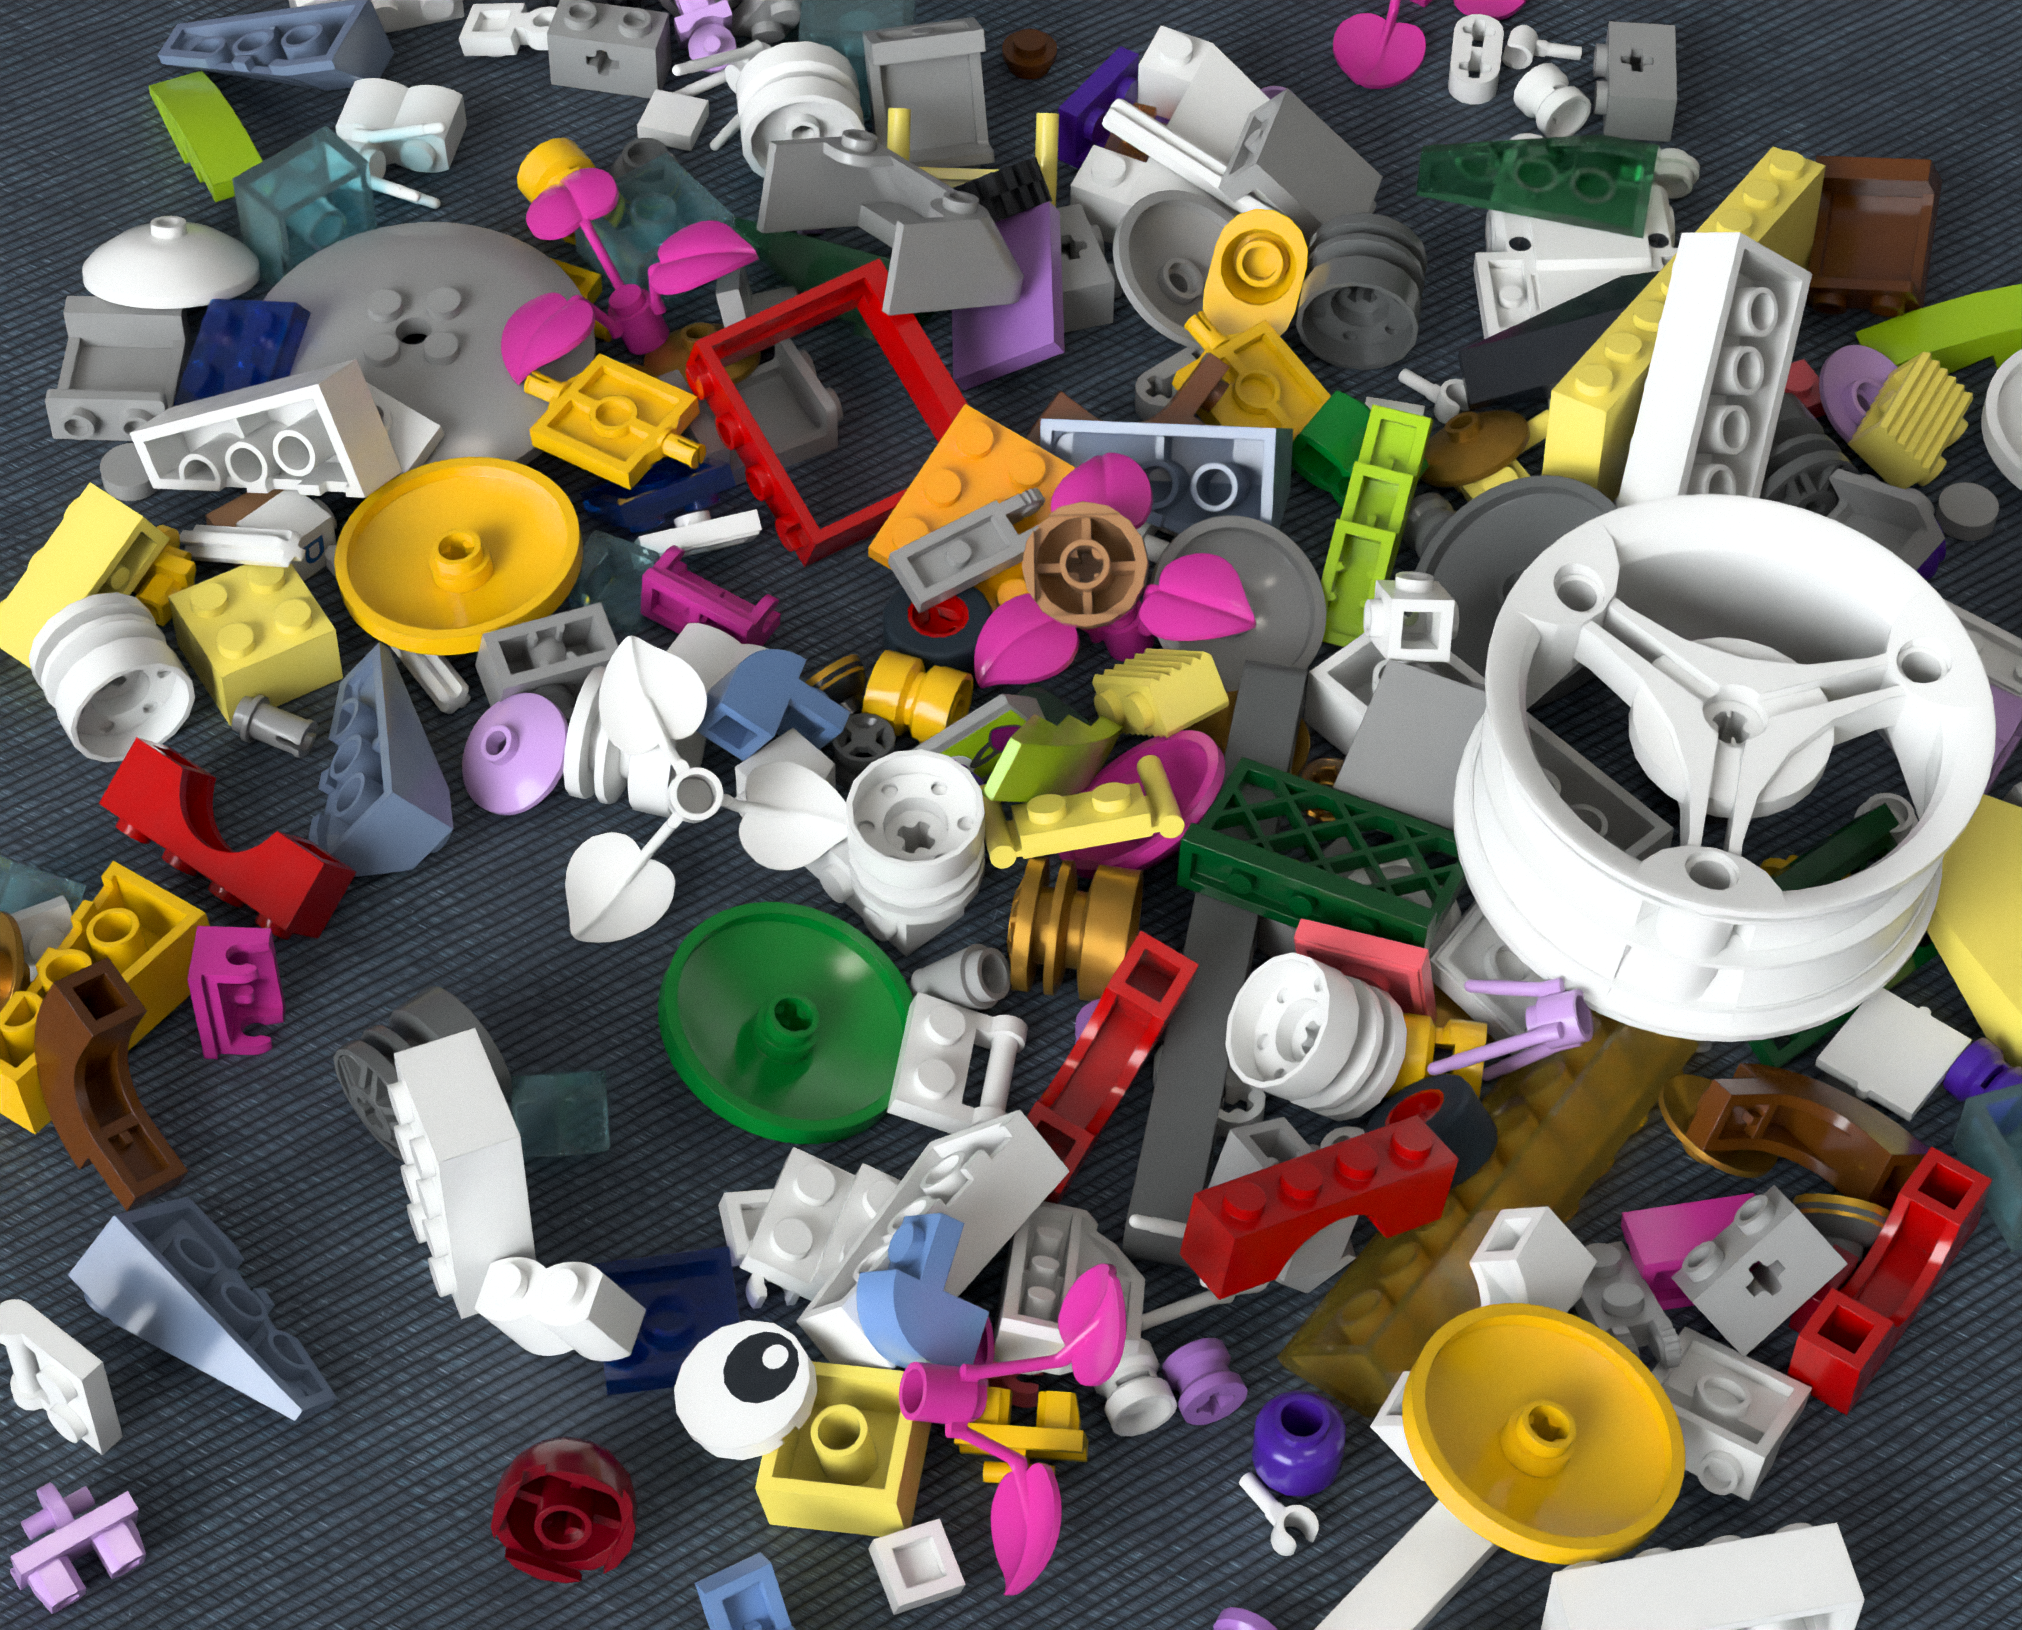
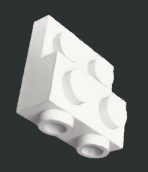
M793 1147L786 1159L740 1268L750 1273L759 1274L765 1277V1280L784 1289L799 1292V1296L812 1301L901 1180L862 1163L856 1175H853Z
M1684 1327L1678 1335L1682 1349V1364L1679 1367L1662 1369V1366L1658 1363L1652 1374L1663 1387L1677 1414L1685 1444V1470L1697 1475L1701 1484L1714 1494L1727 1495L1733 1493L1749 1501L1773 1466L1781 1443L1803 1412L1812 1387L1752 1358L1743 1357L1739 1352L1690 1328Z

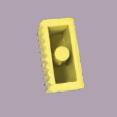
M1923 351L1893 370L1887 376L1888 379L1878 391L1879 394L1874 398L1875 401L1870 405L1871 408L1865 413L1866 416L1861 420L1862 423L1856 428L1857 431L1852 435L1853 438L1847 443L1889 485L1902 489L1909 488L1915 483L1925 486L1934 480L1944 469L1947 461L1941 454L1945 448L1957 441L1967 429L1968 422L1963 416L1973 400V393L1965 392V385L1957 384L1956 377L1948 376V369L1940 368V361L1932 360L1931 353Z
M1146 648L1144 654L1136 653L1134 659H1125L1124 664H1115L1114 669H1105L1103 675L1095 674L1092 681L1097 694L1094 697V705L1099 717L1102 715L1123 726L1124 728L1120 734L1125 733L1127 735L1131 733L1133 735L1136 733L1137 735L1142 734L1149 737L1153 735L1154 737L1160 736L1162 738L1165 736L1169 738L1229 706V699L1212 655L1204 651Z

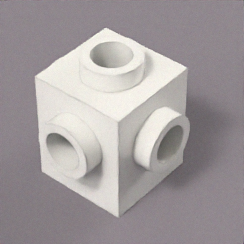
M1405 571L1396 573L1395 580H1376L1375 598L1367 599L1365 603L1364 632L1366 637H1371V642L1387 661L1392 659L1404 664L1418 662L1426 665L1427 662H1450L1451 639L1456 638L1459 627V609L1457 602L1438 581H1434L1432 575L1427 573ZM1404 612H1413L1410 617L1403 620Z

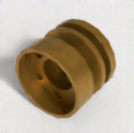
M1049 857L1029 858L1024 877L1014 894L1008 927L1007 953H1009L1011 965V990L1030 991L1037 965L1043 964V991L1045 995L1054 996L1057 994L1065 970L1070 968L1077 969L1079 999L1085 1001L1101 999L1106 986L1138 936L1143 896V870L1099 865L1093 876L1089 892L1077 891L1078 878L1074 860L1065 859L1062 861L1056 886L1050 887Z

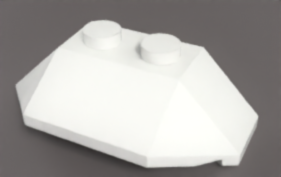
M1043 1201L1011 1237L994 1328L995 1362H1006L1058 1353L1065 1346L1058 1328V1317L1063 1301L1069 1289L1082 1274L1102 1263L1112 1264L1116 1267L1117 1278L1120 1281L1124 1296L1126 1339L1121 1358L1137 1354L1141 1338L1145 1278L1116 1244L1097 1232L1098 1223L1087 1210ZM1072 1362L1068 1366L1021 1374L1035 1375L1045 1372L1062 1375L1073 1372Z

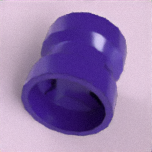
M1988 1038L1976 1040L1963 1051L1950 1067L1945 1076L1943 1087L1958 1101H1970L1978 1108L1979 1118L1993 1130L1999 1131L2008 1126L2022 1113V1067H2012L2005 1062L2003 1051Z

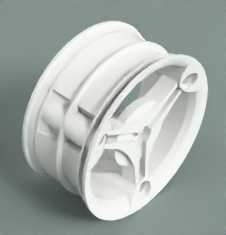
M1677 495L1646 500L1621 507L1591 519L1563 535L1533 561L1509 592L1496 619L1488 647L1485 670L1486 709L1475 725L1467 742L1456 777L1453 800L1454 836L1459 860L1468 886L1482 913L1499 937L1521 961L1543 980L1562 978L1566 991L1573 989L1582 990L1584 995L1583 1001L1587 1004L1588 1008L1632 1027L1661 1035L1698 1041H1751L1794 1034L1833 1020L1875 995L1900 971L1912 956L1925 934L1938 899L1942 879L1943 857L1964 832L1977 810L1991 773L1995 753L1996 719L1993 695L1986 670L1972 639L1957 615L1941 595L1916 570L1893 552L1866 535L1836 520L1796 506L1740 495ZM1579 662L1589 668L1631 707L1629 712V738L1635 758L1648 778L1665 794L1678 801L1680 807L1679 847L1662 849L1647 859L1640 861L1602 838L1583 822L1561 799L1549 782L1539 763L1531 741L1526 710L1567 675ZM1877 730L1899 761L1919 818L1918 824L1885 857L1852 876L1827 885L1782 891L1766 871L1741 857L1742 844L1749 822L1752 818L1770 816L1794 806L1810 794L1823 776L1832 746ZM1706 814L1728 818L1723 850L1701 847Z

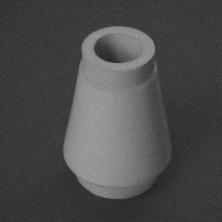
M973 944L924 968L917 969L911 977V992L914 998L920 992L965 1008L988 1009L1007 995L1011 984L1010 968L1006 958L998 949L988 948L982 944Z

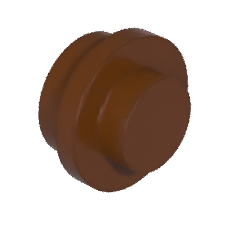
M1031 28L1023 29L1010 34L1004 40L1002 57L1013 75L1022 79H1037L1046 75L1056 61L1057 44L1050 35Z

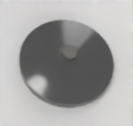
M1542 475L1519 478L1493 487L1473 498L1454 513L1429 542L1415 572L1432 575L1434 581H1438L1457 602L1459 627L1456 638L1451 639L1450 651L1485 678L1488 647L1496 619L1509 592L1522 573L1544 550L1563 535L1591 519L1618 509L1611 500L1599 490L1581 481L1562 476ZM1407 612V617H1410L1413 612ZM1579 662L1529 708L1548 704L1566 696L1592 679L1595 674Z

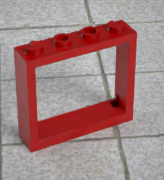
M880 258L695 341L686 363V378L695 396H698L699 400H706L716 417L715 426L722 443L730 451L735 449L746 468L745 477L751 492L759 501L765 500L776 518L775 527L781 543L788 551L796 552L804 567L879 532L908 488L820 529L724 367L857 307L939 443L965 404L968 405L914 314L887 315L882 311L888 271Z

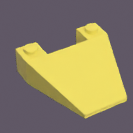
M1983 794L1979 806L1964 832L1943 857L1942 879L1938 899L1926 931L1986 1038L2003 1051L2004 1059L2012 1067H2022V807Z

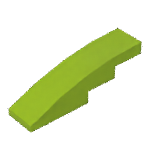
M202 70L149 85L150 95L184 163L190 162L199 182L206 183L215 202L270 186L267 168L247 131L217 86Z
M2022 284L1972 293L1905 313L1903 316H1897L1857 331L1855 334L1859 345L1877 350L1889 358L1897 367L1924 351L1931 353L1932 360L1940 361V368L1948 369V374L1990 356L1997 369H1999L2008 358L2022 349Z
M1372 404L1358 462H1354L1341 517L1336 520L1321 579L1326 604V626L1322 642L1345 647L1365 633V603L1367 599L1375 598L1376 580H1390L1434 422L1432 418Z
M1034 714L1010 737L982 794L992 801L1029 802L1032 798L1044 794L1067 796L1079 793L1087 788L1101 771L1124 727L1102 715L1092 726H1089L1068 714L1056 726Z

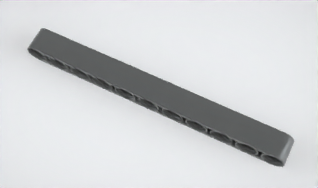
M1245 660L1224 757L1225 774L1222 787L1241 757L1291 773L1306 697L1308 669ZM1247 783L1241 792L1248 805L1276 798L1272 791ZM1282 816L1257 821L1265 836L1279 833ZM1243 825L1217 831L1242 841L1251 840ZM1196 892L1183 955L1199 964L1193 984L1167 1026L1129 1205L1122 1248L1124 1255L1129 1258L1190 1268V1266L1179 1255L1183 1238L1133 1228L1129 1223V1218L1134 1214L1187 1223L1194 1193L1207 1189L1219 1132V1125L1217 1124L1219 1109L1223 1110V1098L1225 1102L1226 1097L1225 1085L1228 1064L1230 1063L1225 1046L1228 1016L1237 993L1250 977L1260 925V915Z

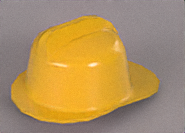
M1253 209L1238 214L1223 228L1215 246L1203 298V311L1206 317L1223 336L1245 332L1265 319L1280 336L1287 331L1296 311L1308 259V247L1304 235L1291 218L1275 210Z

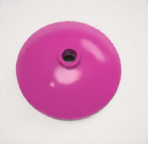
M1181 730L1169 738L1165 736L1162 738L1160 736L1151 738L1113 760L1095 776L1087 788L1080 792L1093 791L1096 787L1105 783L1118 782L1126 785L1139 783L1143 795L1146 796L1137 771V764L1142 757L1155 755L1160 758L1185 824L1183 832L1178 837L1166 838L1160 832H1156L1150 837L1058 853L1062 861L1065 859L1074 860L1077 875L1093 879L1099 865L1145 870L1177 853L1180 850L1181 838L1190 824H1200L1222 789L1225 759L1221 749L1210 736L1199 731Z

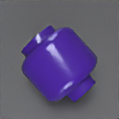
M1302 1390L1280 1393L1264 1404L1255 1420L1252 1461L1258 1476L1269 1488L1284 1495L1305 1497L1320 1493L1334 1482L1342 1469L1346 1440V1426L1340 1411L1329 1399L1317 1393Z

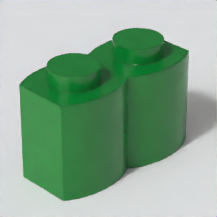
M1336 390L1293 441L1292 467L1313 485L1331 492L1334 499L1343 508L1354 462H1358L1371 410L1362 401ZM1425 458L1422 463L1419 479L1430 466Z

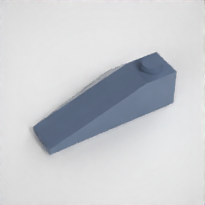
M345 0L180 23L176 25L159 51L158 57L161 63L165 65L329 91L344 88L352 89L354 82L360 79L380 78L394 51L371 0Z
M1041 418L1040 447L1075 468L1094 456H1103L1106 453L1123 454L1136 461L1146 473L1153 492V505L1151 513L1146 520L1149 524L1180 534L1188 527L1202 520L1217 516L1233 515L1253 518L1267 523L1278 530L1280 529L1291 487L1293 429Z
M378 642L340 682L328 738L338 745V749L331 766L321 772L318 787L319 790L328 794L324 815L318 814L312 818L309 831V840L355 870L356 874L354 877L413 870L430 852L436 853L442 849L449 840L453 830L449 788L391 651L387 646Z
M188 1196L114 1215L68 1274L84 1292L88 1305L100 1315L109 1318L119 1327L294 1421L327 1410L338 1399L300 1341L287 1332L277 1330L268 1317L275 1304L265 1289L253 1288L251 1291L237 1269L244 1261V1258L234 1243Z

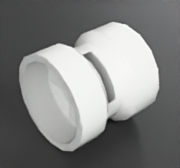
M1543 63L1534 67L1523 76L1514 91L1513 99L1516 106L1526 116L1536 118L1538 129L1548 139L1562 141L1571 137L1584 125L1590 114L1591 103L1580 89L1575 86H1568L1567 76L1556 65Z
M1140 1338L1137 1354L1121 1358L1113 1375L1102 1385L1094 1386L1096 1393L1107 1398L1104 1411L1114 1433L1120 1436H1136L1158 1428L1170 1419L1177 1407V1402L1168 1382L1157 1377L1158 1360L1150 1342L1143 1338Z

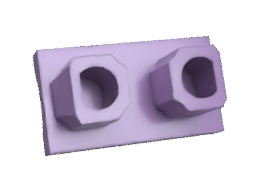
M674 0L680 16L674 18L675 36L680 50L688 47L691 60L736 49L735 38L730 32L732 31L733 14L727 0L717 3L714 0ZM729 64L703 71L709 73L721 72Z
M49 1482L36 1490L43 1510L21 1521V1525L30 1540L52 1528L55 1529V1532L12 1555L11 1562L13 1568L10 1569V1573L20 1591L30 1586L33 1593L51 1614L62 1610L86 1594V1587L71 1563L72 1561L95 1550L111 1579L120 1577L145 1562L146 1552L136 1527L138 1507L127 1491L74 1520V1516L95 1505L90 1491L84 1486L62 1498L56 1487Z

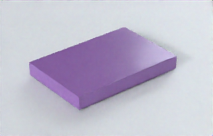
M1050 201L995 222L1024 274L1020 300L1007 305L952 310L953 380L963 390L970 389L1065 352L1060 211Z

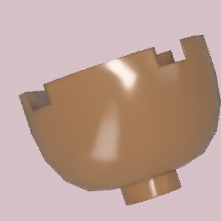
M1085 501L1061 506L1051 512L1049 517L1040 523L1036 531L1033 530L1026 541L1022 562L1027 591L1042 612L1064 626L1087 630L1111 625L1134 608L1146 587L1150 566L1145 542L1131 521L1108 505Z

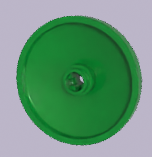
M757 902L735 906L711 916L694 928L684 939L663 977L658 1000V1021L665 1050L677 1073L692 1093L717 1115L731 1124L763 1138L793 1144H823L847 1139L862 1133L887 1115L908 1011L913 1001V996L905 979L886 953L866 935L845 921L820 910L798 904Z

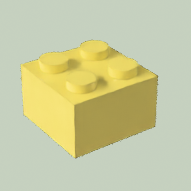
M291 563L288 568L244 564L168 596L178 646L230 726H232L234 712L239 702L245 696L255 698L261 694L269 698L270 705L277 707L343 679L336 629Z
M812 1361L815 1366L818 1391L809 1418L799 1430L795 1426L788 1435L782 1438L785 1444L770 1454L762 1455L755 1489L769 1524L883 1537L911 1528L931 1423L911 1421L903 1416L899 1405V1387L904 1371Z

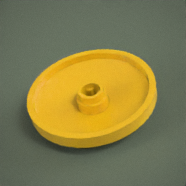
M452 458L407 471L391 479L371 493L351 514L341 531L335 550V575L343 602L349 614L362 629L377 640L389 646L418 654H467L479 651L482 634L552 615L569 595L577 581L583 560V541L578 518L568 496L554 481L541 472L526 465L499 458Z
M1525 1303L1492 1304L1469 1310L1451 1319L1434 1333L1424 1346L1408 1375L1402 1399L1403 1427L1408 1448L1423 1479L1435 1496L1462 1523L1478 1535L1510 1552L1538 1561L1564 1565H1574L1586 1561L1604 1562L1617 1558L1641 1545L1655 1532L1680 1493L1686 1464L1685 1444L1677 1414L1669 1397L1652 1372L1624 1344L1604 1330L1577 1316L1557 1309Z

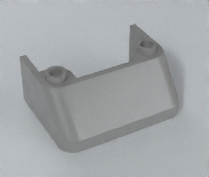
M844 130L842 136L770 141L757 230L761 233L858 226L892 247L882 311L887 315L1007 305L1020 300L1024 274L989 211L978 204L979 198L977 196L955 190L890 149L877 143V136L864 130Z

